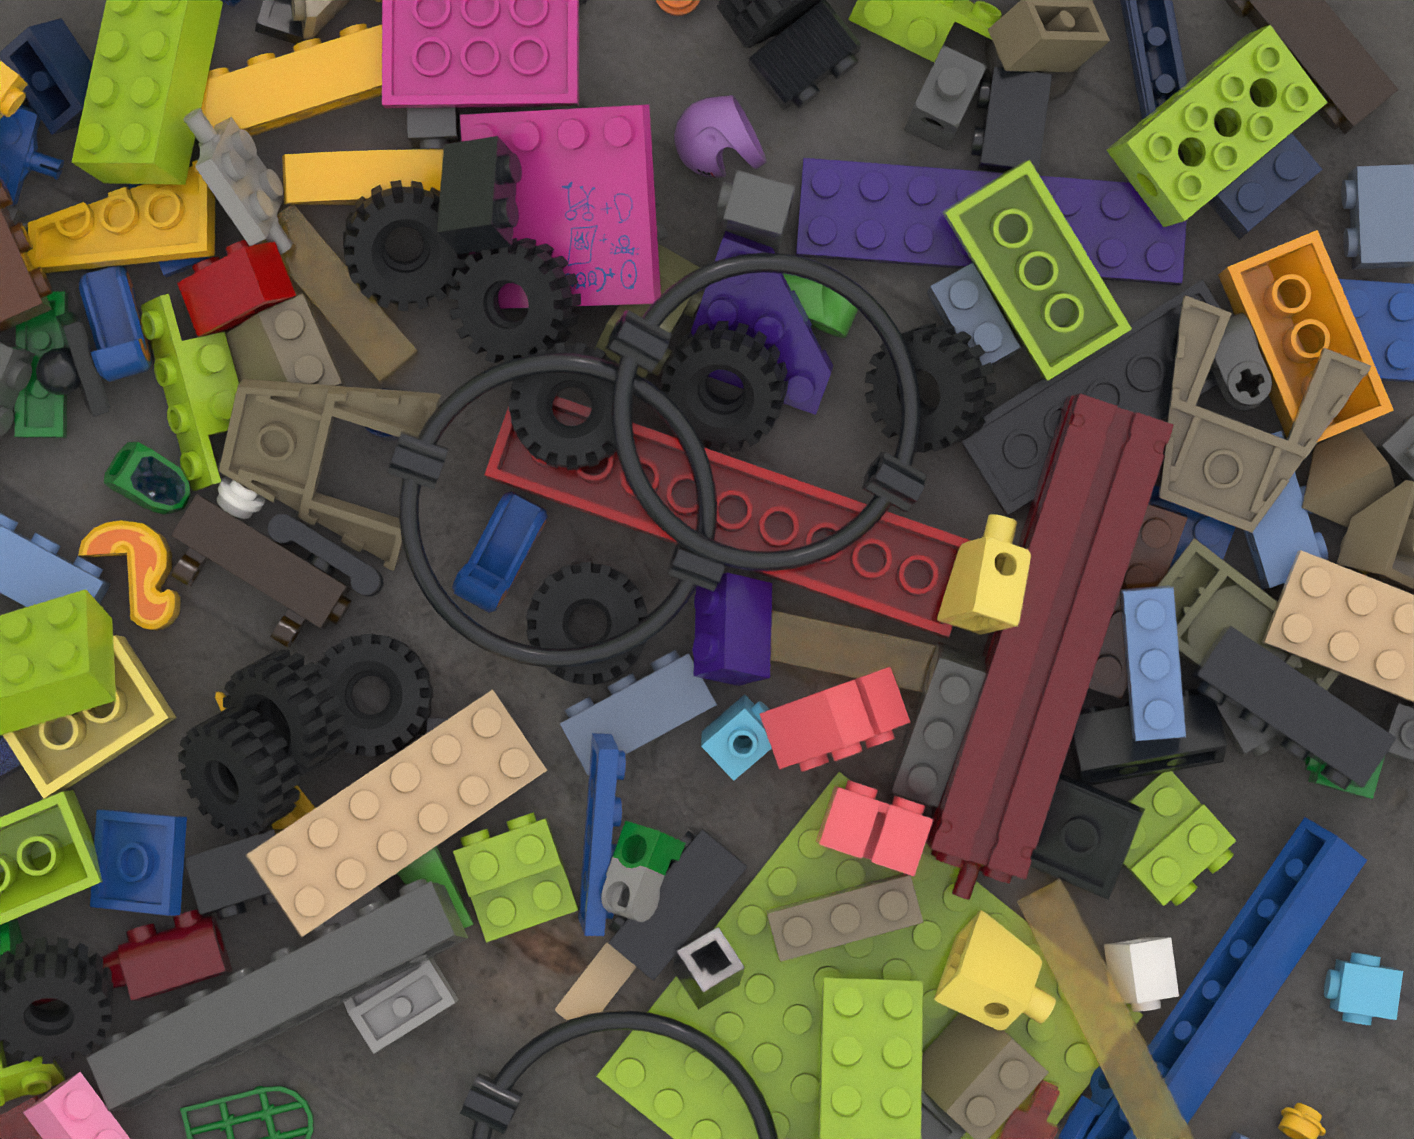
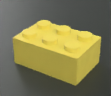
M113 636L116 701L3 735L43 799L67 790L177 718L124 636Z

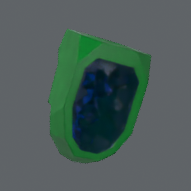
M127 442L115 455L105 472L104 484L140 507L163 515L179 512L185 508L189 501V482L181 468L139 442Z

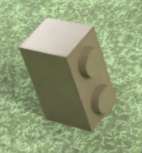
M1020 0L988 29L996 47L997 56L1002 62L1005 71L1074 72L1110 41L1093 0Z

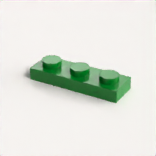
M53 291L52 294L46 296L52 308L51 310L16 325V345L35 353V356L31 363V378L27 386L20 391L15 403L14 437L67 438V394L56 395L47 392L39 384L36 375L38 361L44 353L52 348H66L56 316L68 312V293L65 291Z

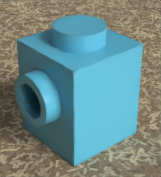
M745 694L709 724L701 734V747L733 781L772 749L760 717V713L770 709L761 701L754 704Z
M1351 952L1350 961L1336 959L1335 970L1329 969L1327 971L1324 997L1330 999V1008L1343 1012L1342 1021L1371 1025L1372 1017L1397 1020L1403 971L1392 967L1380 966L1381 957Z

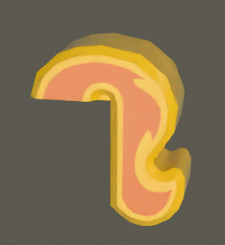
M123 520L106 522L93 528L81 541L78 556L92 558L127 555L130 619L142 628L156 631L163 630L172 625L180 612V595L174 590L167 589L164 592L161 591V587L172 569V552L166 538L149 525Z

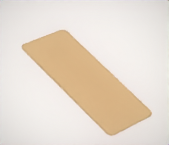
M607 942L561 1000L555 1011L566 1020L602 1012L635 970L636 966Z

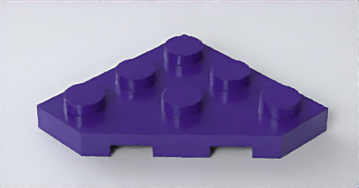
M726 231L715 261L741 254L775 252L772 247ZM764 272L744 274L724 279L706 287L690 333L694 336L698 326L708 323L712 331L715 329L718 321H728V330L732 331L736 330L738 323L749 325L746 334L753 338L760 331L767 336L764 347L769 349L775 344L780 351L777 363L785 362L788 372L784 381H788V389L784 398V404L816 415L831 375L833 364L826 350L821 349L811 329V321L795 291H791L783 274ZM715 370L708 375L714 379L744 389L742 380L730 371Z

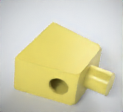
M988 515L983 537L962 543L955 559L937 621L980 635L1018 626L1031 554L1028 549L1012 544L1017 521L1002 515Z
M982 910L956 935L934 1000L996 1030H1006L1022 1013L1042 1024L1049 1017L1056 1003L1054 997L1035 986L1042 966L1040 956Z

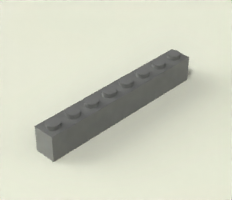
M426 879L414 881L399 890L401 897L385 905L383 901H378L359 909L356 912L358 919L342 927L340 923H334L316 931L312 935L315 941L299 949L297 945H291L276 951L270 956L271 963L256 971L254 967H248L233 973L227 978L229 984L213 992L212 989H204L196 992L184 1000L185 1007L171 1014L169 1010L161 1011L142 1021L144 1028L130 1035H127V1032H121L104 1039L100 1044L101 1050L86 1058L108 1111L128 1112L467 940L468 936L446 887L432 881L427 883Z

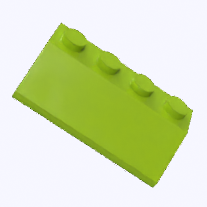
M74 790L62 791L0 817V925L102 882L92 833Z

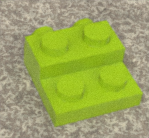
M1172 771L1159 773L1128 801L1144 808L1145 811L1124 866L1158 904L1165 906L1171 900L1175 906H1178L1198 888L1193 880L1207 868L1213 874L1234 856L1229 847L1236 842L1235 838L1210 810L1196 799Z
M533 812L506 822L509 831L490 837L488 828L461 837L460 840L463 847L453 851L486 943L579 910L548 818L537 821Z

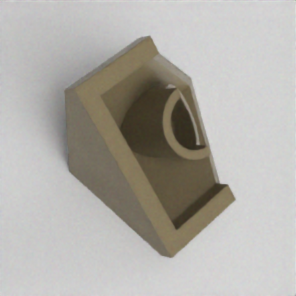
M1359 425L1314 447L1302 504L1303 509L1347 528L1353 516L1395 488L1388 462Z

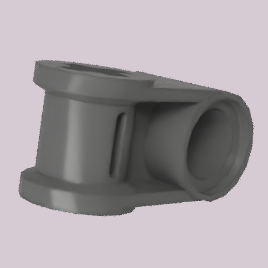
M1239 313L1230 317L1210 369L1228 406L1243 412L1255 409L1267 398L1271 392L1272 380L1260 353L1253 328L1246 315ZM1242 376L1246 382L1255 381L1257 384V388L1252 392V397H1250L1247 391L1239 393L1236 389V386L1242 380Z

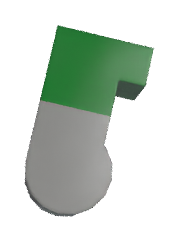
M625 821L606 873L607 878L602 890V905L604 909L610 913L638 922L648 920L658 907L660 887L671 859L679 862L686 843L661 831Z

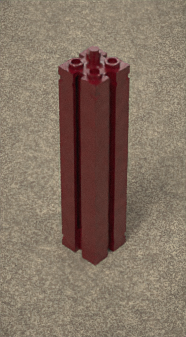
M1083 394L1067 396L1060 414L1061 420L1056 427L1038 487L1018 543L1019 547L1028 549L1031 554L1019 624L1015 627L991 632L988 635L982 656L985 657L987 673L939 806H932L931 819H933L925 843L932 849L930 854L935 856L936 860L960 868L951 894L968 900L971 898L979 871H982L984 876L1009 884L1011 883L1012 876L1022 879L1027 877L1032 861L1031 855L1033 850L1036 849L1163 461V451L1169 442L1174 424L1138 412H1131Z

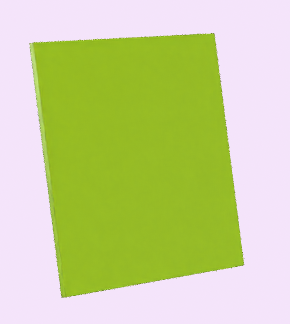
M838 772L714 927V929L720 928L745 967L740 985L698 1009L677 976H675L647 1012L670 1017L688 1024L707 1034L726 1048L747 1070L763 1094L772 1114L778 1139H818L821 1007L824 978L923 981V1053L960 1013L934 1000L956 935L982 910L1040 956L1042 966L1035 986L1056 999L1051 1014L1042 1024L1022 1013L1004 1030L1049 1073L989 1139H1046L1090 1084L1094 1071L1100 1065H1105L1143 1017V1014L1139 1011H1132L1129 1003H1112L1110 988L977 881L970 900L951 894L960 868L936 860L935 856L930 854L932 849L926 843L915 875L911 876L924 923L780 962L766 910L902 874V872L873 863L870 859L864 857L861 859L816 842L834 785L845 789L849 780L842 773ZM632 1030L596 1075L597 1078L673 1139H758L753 1119L734 1085L711 1061L681 1042L649 1032ZM966 1132L965 1136L962 1139L974 1138Z

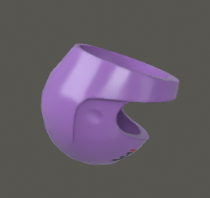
M733 95L707 97L696 101L683 111L677 121L674 133L677 153L685 166L696 174L708 178L725 177L726 172L722 153L726 147L735 149L755 169L760 168L767 162L762 146L749 119Z

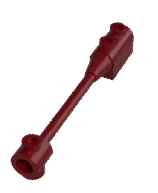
M196 909L172 917L175 927L161 932L156 931L154 923L126 931L128 942L119 944L117 949L102 956L103 968L109 966L112 973L111 982H113V989L127 986L131 1001H142L233 972L220 927L213 915L203 918V915H200L199 910ZM44 998L36 1000L32 1004L39 1006L58 999Z

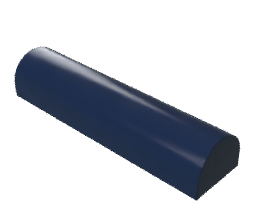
M1120 0L1142 120L1187 84L1172 0Z

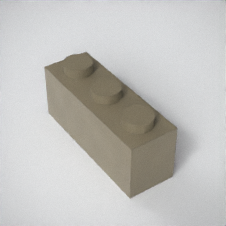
M905 873L766 910L780 962L924 923L911 875Z

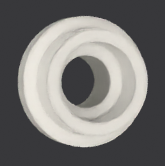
M227 476L223 477L218 485L219 495L217 496V502L219 506L237 518H250L253 512L260 511L265 503L264 497Z

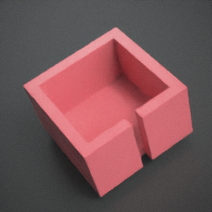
M891 666L760 713L779 769L799 763L801 772L828 763L827 753L831 752L834 761L861 752L860 741L864 740L867 748L893 740L895 737L892 729L910 723Z
M850 780L847 781L845 789L834 785L816 842L825 847L861 859L864 857L870 859L873 863L914 876L933 819L922 815L925 806L894 796L892 804L876 800L878 790Z

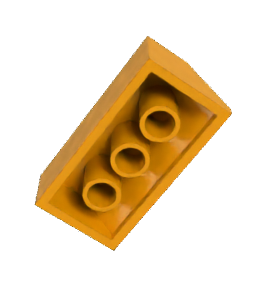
M1318 230L1233 264L1218 274L1234 314L1244 313L1253 328L1260 353L1271 375L1272 387L1269 397L1286 437L1289 435L1322 348L1371 365V368L1349 396V400L1341 411L1333 418L1320 436L1317 443L1394 411Z

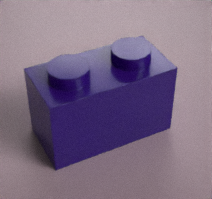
M723 573L715 591L697 586L694 597L695 639L693 643V676L737 686L769 679L772 583L732 573Z

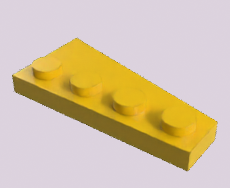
M198 160L193 161V166L189 167L185 185L142 184L132 189L123 187L109 192V197L94 203L86 204L82 202L28 222V235L33 249L29 250L27 254L33 268L41 267L45 273L215 256V195L195 168Z

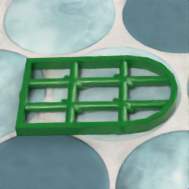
M282 1085L257 1086L253 1090L180 1108L187 1139H194L193 1135L220 1129V1132L225 1130L227 1139H235L232 1125L260 1119V1121L265 1120L269 1136L259 1139H291L306 1135L305 1139H311L314 1132V1114L308 1101L296 1090ZM281 1091L292 1095L298 1101L274 1107V1104L269 1105L266 1092ZM259 1094L262 1110L234 1117V1114L229 1116L226 1102ZM219 1104L222 1120L191 1128L188 1111ZM304 1108L308 1116V1126L283 1133L280 1130H275L272 1115Z

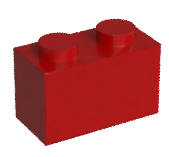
M241 240L225 248L227 256L221 259L220 257H212L193 265L194 274L177 282L198 337L231 331L255 314L296 296L276 242L249 246L246 240Z

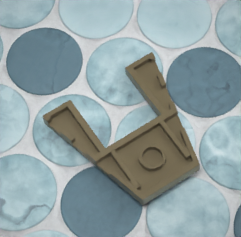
M1184 295L1181 306L1167 421L1174 424L1169 442L1164 448L1158 497L1252 533L1289 483V479L1299 465L1315 447L1318 439L1333 418L1338 415L1349 400V396L1359 382L1370 371L1371 365L1322 348L1287 440L1196 406L1232 313Z
M242 379L236 391L219 472L273 503L276 499L298 511V517L313 526H315L316 522L342 536V543L358 552H361L363 548L384 560L383 566L394 571L399 563L403 547L399 518L317 493L334 417L397 437L400 436L401 431L418 437L427 420L438 408L441 394Z

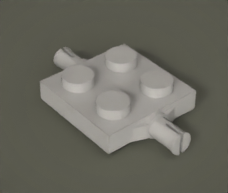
M197 108L187 114L183 121L199 141L198 146L200 147V157L195 168L249 246L266 239L268 243L276 242L280 254L289 250L293 242L290 241L279 225L277 212L284 199L282 183L278 175L273 170L267 169L257 155L256 145L250 134L244 129L240 130L232 117L216 124L213 128L201 108Z

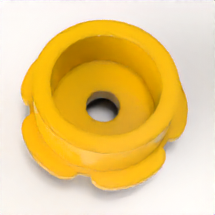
M1296 1103L1294 1108L1286 1107L1282 1109L1281 1115L1283 1118L1278 1128L1291 1139H1317L1318 1136L1325 1135L1326 1130L1320 1123L1322 1115L1313 1108L1302 1103Z

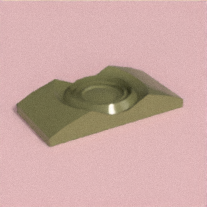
M1195 538L1192 539L1157 585L1174 587L1179 655L1195 666L1201 663L1222 629L1231 625L1325 690H1328L1340 674L1262 643L1278 602Z

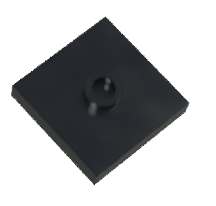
M1060 773L1036 849L1033 850L1031 855L1030 867L1109 900L1145 809Z

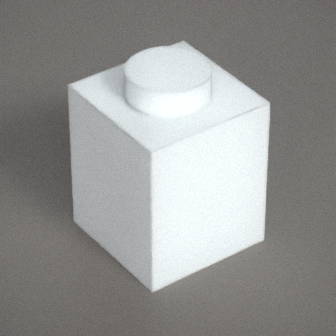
M1145 937L1104 944L1112 1003H1131V1008L1134 1012L1148 1011L1161 1008V999L1179 996L1172 940L1170 937Z

